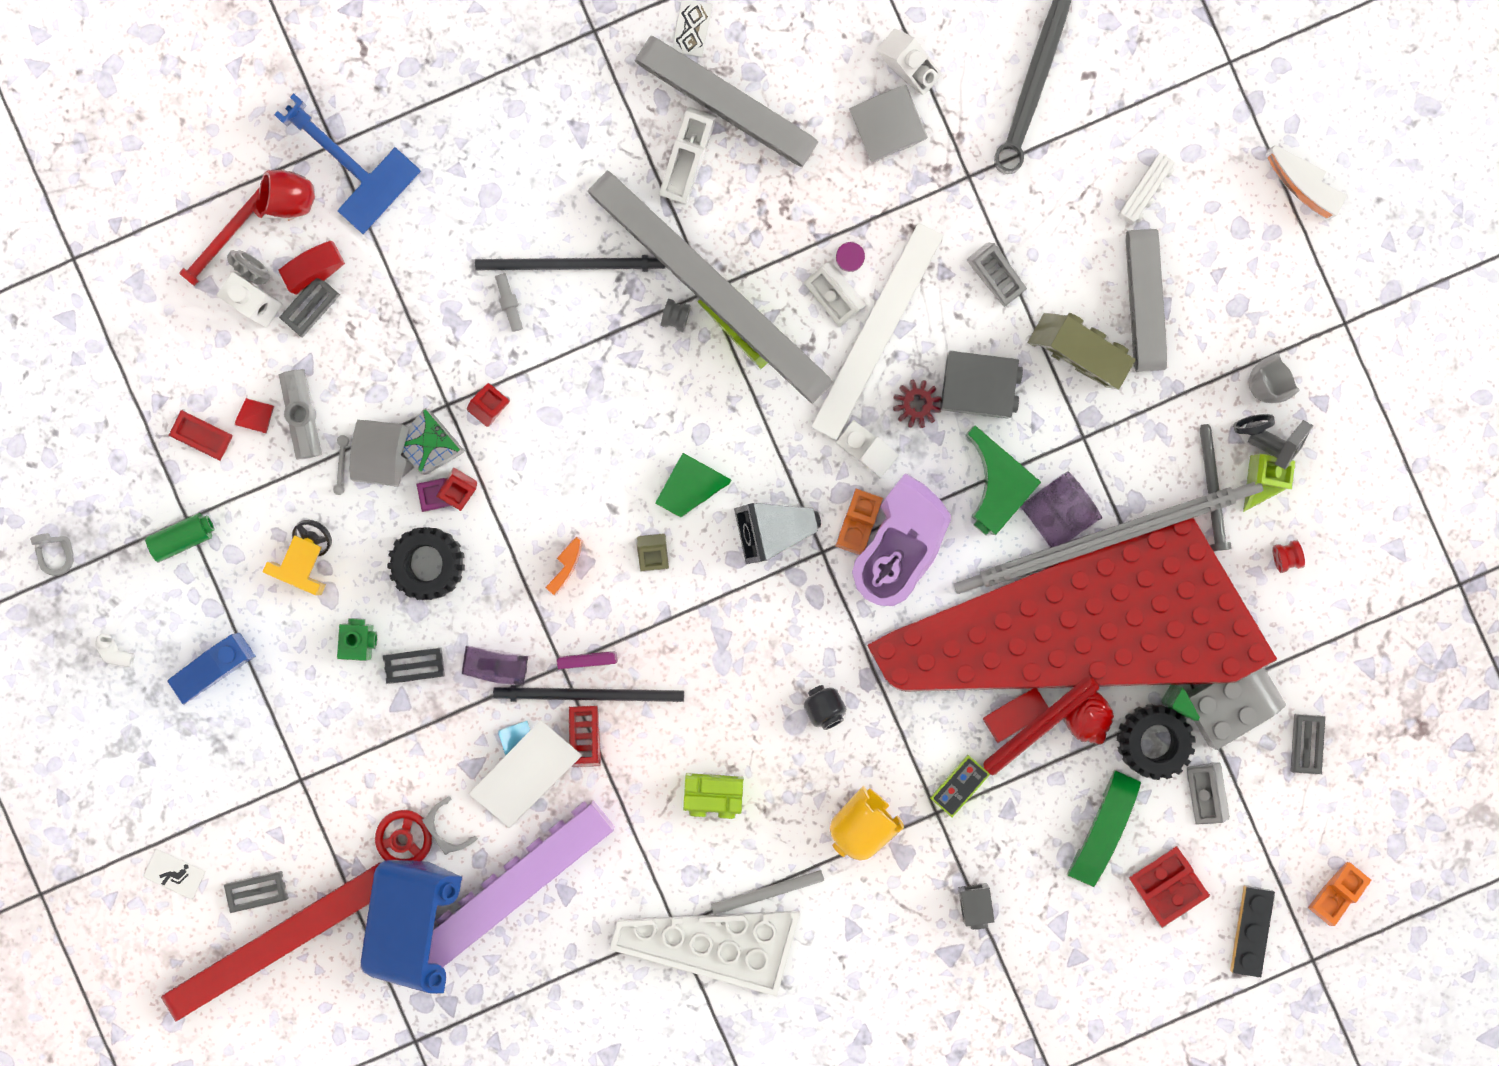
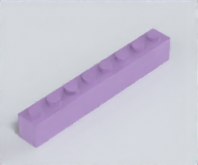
M593 800L588 805L585 801L571 811L574 816L565 823L561 819L549 829L551 835L542 841L539 837L527 846L528 853L519 859L516 855L503 866L506 871L497 877L495 874H492L480 884L483 887L480 892L474 895L471 891L458 902L461 907L455 912L451 913L450 910H447L435 920L438 925L433 929L428 963H436L442 967L447 965L612 833L615 826Z

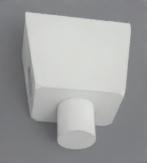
M236 272L230 274L216 295L249 319L266 328L283 305ZM266 303L263 311L258 314L260 307Z

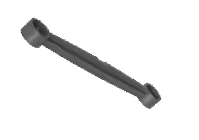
M1053 0L1017 102L1006 143L1001 145L994 155V165L1003 174L1008 175L1017 172L1024 162V152L1021 147L1047 80L1072 0ZM1012 149L1018 153L1020 162L1015 168L1009 169L1001 165L999 154L1003 150Z

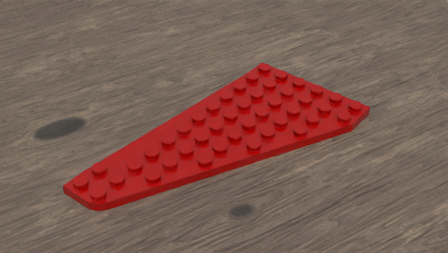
M1194 518L1061 562L892 631L867 645L887 683L893 688L905 692L1075 687L1087 676L1094 678L1099 687L1236 683L1277 660V657Z

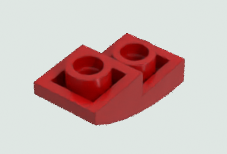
M330 240L303 252L278 269L288 291L297 295L316 278L325 281L341 268L345 262L335 243Z
M1033 688L988 714L983 720L996 742L1000 743L1020 732L1049 707L1038 689Z

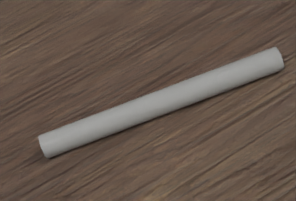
M819 870L712 903V911L714 915L825 880L822 871Z

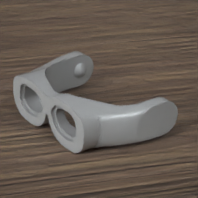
M450 796L436 804L428 815L422 819L445 855L462 850L478 839L475 835L470 837L465 843L451 844L437 834L434 823L436 812L441 806L448 804L452 800Z

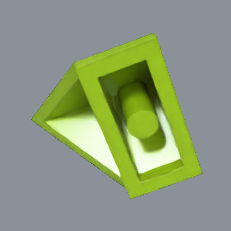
M1267 454L1250 455L1247 484L1255 482L1256 485L1260 483L1263 486V491L1245 497L1243 512L1286 489H1292L1295 461L1292 460L1288 467L1283 469L1275 465L1277 458Z

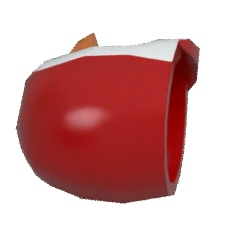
M268 170L264 172L261 179L254 213L259 218L288 219V221L297 217H303L310 212L315 200L314 186L310 180L297 173L286 170Z

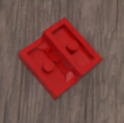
M1178 846L1129 877L1161 928L1210 897V894L1196 876L1194 869Z

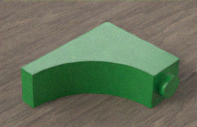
M975 425L965 436L972 442L980 455L984 467L985 484L980 503L971 517L976 521L973 526L985 536L988 533L997 535L1041 484V481Z

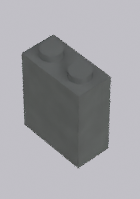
M949 351L945 365L941 410L1005 419L1011 418L1012 413H1017L1019 406V396L1015 395L1016 384H1021L1023 367H1018L1019 359Z

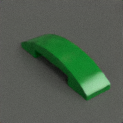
M1116 770L1113 771L1102 795L1104 799L1082 848L1078 849L1067 873L1068 876L1095 887L1123 834L1135 804L1141 781Z

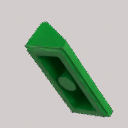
M1170 685L1161 700L1162 704L1195 722L1198 721L1200 716L1184 688Z

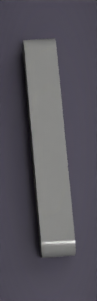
M650 35L634 60L649 73L800 167L805 165L819 143L806 131L654 36Z

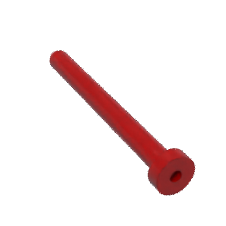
M259 188L188 270L182 268L179 272L193 286L199 282L196 277L254 212Z

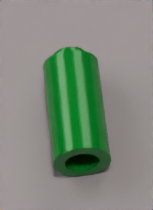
M199 512L145 537V542L153 559L160 563L212 539V532L215 531V528L209 516H203Z

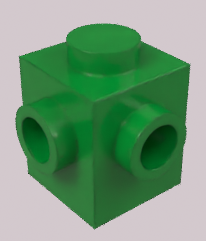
M348 618V623L339 624L337 659L371 660L372 649H376L377 632L373 631L374 625L365 624L366 619Z

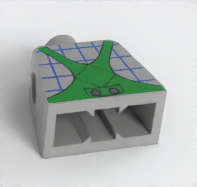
M423 409L408 427L409 431L402 450V457L407 459L402 477L413 468H416L421 475H427L465 452L430 409Z

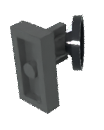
M1271 414L1249 416L1233 424L1235 433L1251 435L1248 443L1276 457L1275 465L1283 469L1288 467L1302 449L1314 426L1303 420L1287 441L1266 431V429L1275 424V418Z

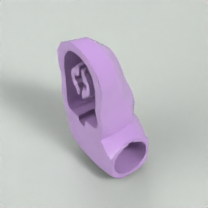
M908 474L903 475L881 504L880 508L883 510L886 519L877 530L874 540L857 557L852 570L856 589L865 599L880 606H895L908 598L917 582L934 562L951 521V514L943 502L925 484Z

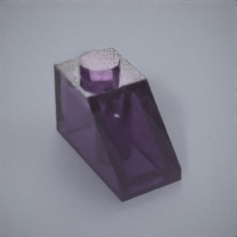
M465 646L461 674L494 683L524 685L528 656L500 650Z

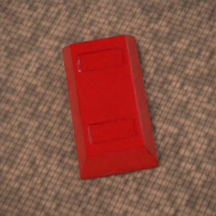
M183 410L180 411L168 435L221 461L233 437L232 434Z

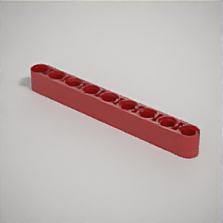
M380 863L162 995L161 999L175 1022L370 903L374 873Z

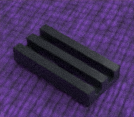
M441 647L383 655V661L385 662L384 670L387 677L386 684L445 676ZM436 654V660L394 666L391 663V660ZM432 666L438 667V671L393 677L394 671Z

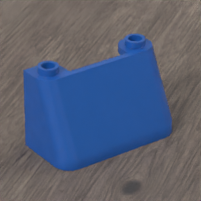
M387 860L380 863L375 870L361 955L362 971L372 978L430 994L444 993L446 984L445 969L439 964L428 963L437 906L450 905L457 899L462 876L428 861Z

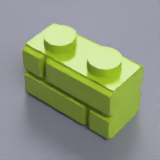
M686 773L683 811H689V816L706 817L707 812L718 813L719 818L734 819L736 814L742 813L744 777Z

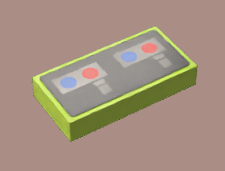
M967 754L930 796V799L953 818L990 774Z

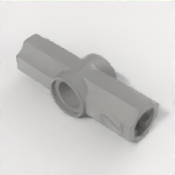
M291 370L278 374L285 405L284 417L289 424L296 460L322 455L315 423L316 411L311 404L305 370ZM299 407H303L306 411V417L301 422H297L294 417V413Z

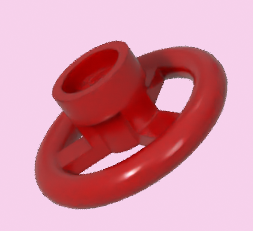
M397 810L389 813L380 821L375 833V845L378 853L385 861H422L428 855L432 846V835L423 823V817L410 810ZM404 818L402 828L395 830L389 838L383 839L388 825L397 819ZM413 821L420 826L424 835L421 849L413 842V836L410 832ZM399 835L406 836V844L399 842ZM390 847L397 853L409 851L413 857L400 859L391 855L386 848Z

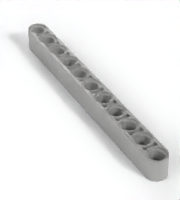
M609 170L587 190L600 206L810 403L813 404L834 383L818 365Z

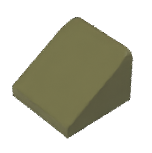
M666 535L638 536L637 551L640 572L669 569Z

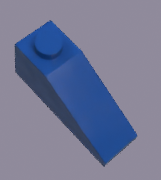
M241 633L231 634L205 651L168 679L167 682L184 705L256 656Z

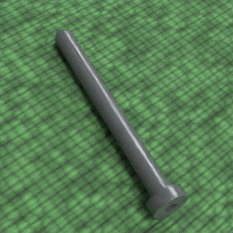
M1203 424L1200 426V437L1208 494L1219 491V482L1211 426ZM1222 508L1212 511L1211 520L1215 544L1210 546L1213 551L1232 549L1231 542L1226 543Z

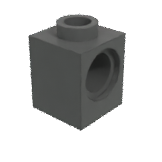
M987 883L958 887L962 918L966 927L971 926L972 930L987 928L988 923H995L990 887Z

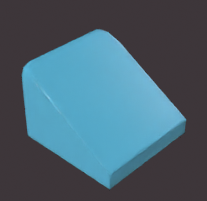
M528 721L498 731L505 756L530 731Z

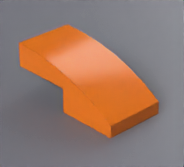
M855 489L835 547L858 555L865 550L883 500L882 497Z
M576 537L557 557L565 567L545 587L553 595H557L564 587L575 569L583 544V540L580 537Z
M1346 862L1322 888L1308 908L1329 926H1336L1349 905L1358 901L1372 880L1352 863Z

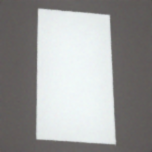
M540 720L468 794L510 828L582 755Z

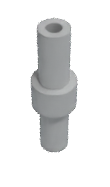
M506 273L496 275L495 279L501 295L499 302L502 311H506L512 332L519 331L523 327L516 308L519 306L516 295L511 292Z

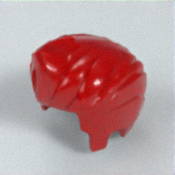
M1097 691L1063 720L1076 739L1081 742L1088 741L1092 744L1101 745L1106 740V732L1110 730L1114 715L1109 703Z

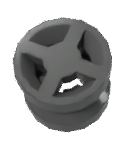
M668 298L660 326L665 328L672 326L677 331L683 333L691 305L686 303L679 305L673 299Z

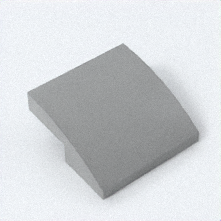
M907 85L894 88L849 108L871 162H876L899 150H905L928 139Z
M357 419L350 450V479L356 482L399 487L407 459L403 458L401 453L409 428L403 424Z

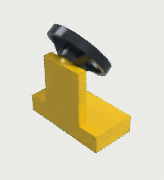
M300 521L292 531V541L282 564L266 562L262 572L313 595H322L326 584L309 576L317 557L326 554L332 545L330 532L317 521ZM303 525L316 527L324 536H318L313 531H307ZM297 529L299 531L301 538L297 536ZM327 541L326 549L321 551L322 547L318 544Z

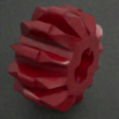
M914 379L910 380L909 386L911 391L906 386L901 385L899 389L905 396L898 394L893 396V400L902 402V405L894 406L893 411L903 410L904 413L899 416L898 421L902 422L906 417H909V428L913 427L915 419L918 421L919 428H924L925 421L923 417L928 422L933 423L935 418L930 412L938 414L941 412V408L933 406V403L940 402L942 398L941 396L931 397V394L937 389L935 386H932L928 391L924 390L927 385L926 380L921 381L919 388H917ZM915 396L919 397V401L921 399L924 401V405L920 407V412H916L915 407L913 409L910 407V403L914 401Z

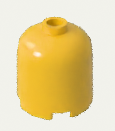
M862 786L831 820L830 834L834 840L832 846L842 857L848 855L855 860H867L892 840L904 828V824L898 815L893 819L886 811L889 804L871 788L867 790Z

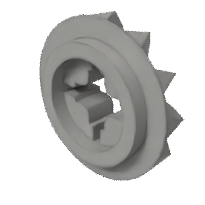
M231 250L227 255L229 265L249 281H254L256 284H266L270 279L267 268L252 255L241 250Z

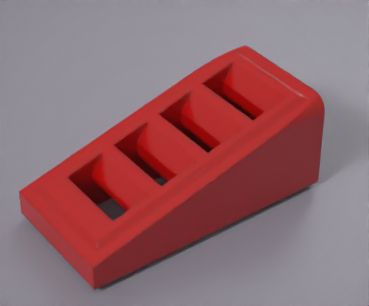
M598 706L569 707V744L578 752H592V757H580L572 767L601 766ZM592 716V721L576 722V717ZM576 728H592V733H577ZM577 740H592V745H577Z

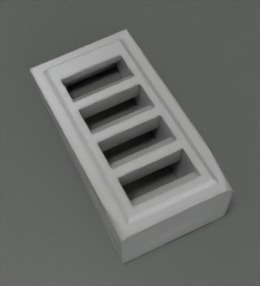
M986 243L967 259L973 270L1004 307L1027 289L995 243ZM990 254L993 258L982 265L981 261ZM998 263L1000 267L989 275L987 271ZM1006 273L1007 277L998 284L994 282L1002 274ZM1013 282L1015 286L1003 294L1001 290Z

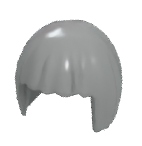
M1279 353L1261 360L1250 373L1249 389L1253 396L1262 402L1281 403L1292 398L1300 391L1295 384L1292 372L1282 362Z

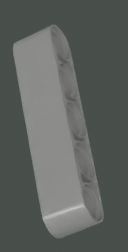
M1157 229L1127 230L1125 243L1133 358L1136 359L1134 368L1136 372L1166 370L1167 344L1159 233Z

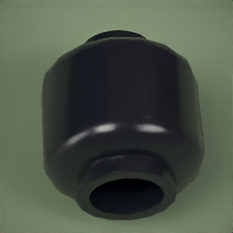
M819 685L808 692L810 697L805 700L804 709L813 726L828 730L844 721L843 716L846 713V706L835 688H824L823 685Z

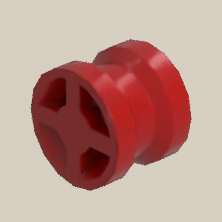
M1298 540L1290 541L1285 546L1281 544L1273 545V558L1280 573H1285L1289 568L1293 567L1297 569L1305 567L1304 552Z

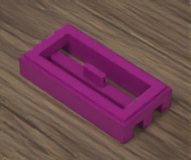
M617 652L560 656L557 659V667L559 670L616 664L618 662Z

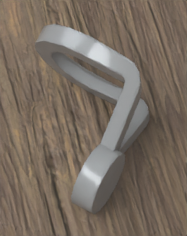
M46 533L30 538L32 545H35L38 564L43 572L52 576H61L69 571L74 558L71 542L68 537H50V534ZM45 543H61L66 554V561L62 568L51 570L46 566L42 554V546Z

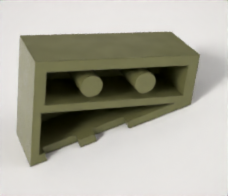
M1044 313L1027 343L1034 347H1044L1052 352L1051 357L1058 361L1060 358L1074 366L1076 371L1106 388L1119 390L1136 361L1135 358L1127 354L1129 349L1117 342L1111 344L1105 340L1106 334L1093 327L1091 329L1086 328L1082 325L1084 320L1072 313L1067 315Z

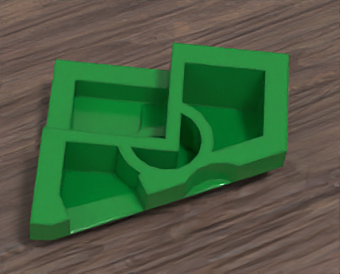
M682 453L655 504L679 517H683L699 504L728 486L732 480Z

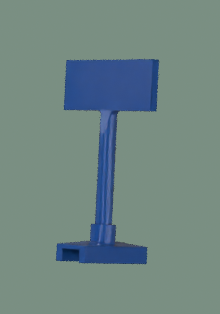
M293 93L290 98L296 105L293 108L290 105L285 108L288 111L286 116L279 111L274 115L287 127L292 123L300 131L303 129L361 182V185L337 211L364 235L421 170L394 147L372 173H368L311 121L312 117L304 111L307 105Z

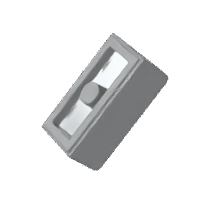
M1221 763L1187 767L1195 824L1224 823L1229 820L1230 815Z

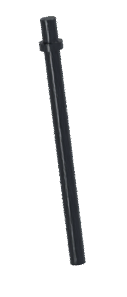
M642 255L641 258L475 259L476 271L642 269V272H649V269H666L656 257H648V255Z
M511 685V687H494L493 699H510L511 702H517V699L684 702V690L518 688L517 685Z

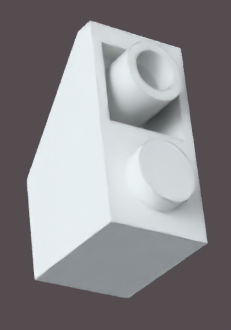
M896 28L876 48V51L886 64L923 96L943 75L916 38Z

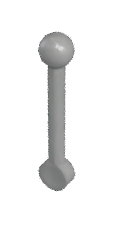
M340 435L337 438L340 451L337 484L333 488L336 495H342L345 491L342 485L345 448L350 442L349 438L345 435Z

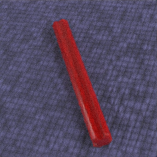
M1091 676L1084 678L986 759L983 763L984 769L990 775H996L1097 692L1099 686L1096 680Z

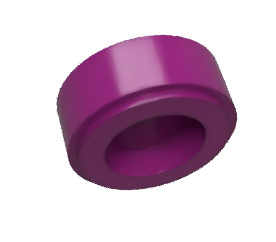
M855 242L842 244L836 253L837 265L846 272L857 271L865 260L863 248Z

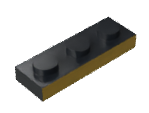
M1244 885L1230 968L1232 973L1262 977L1275 891Z

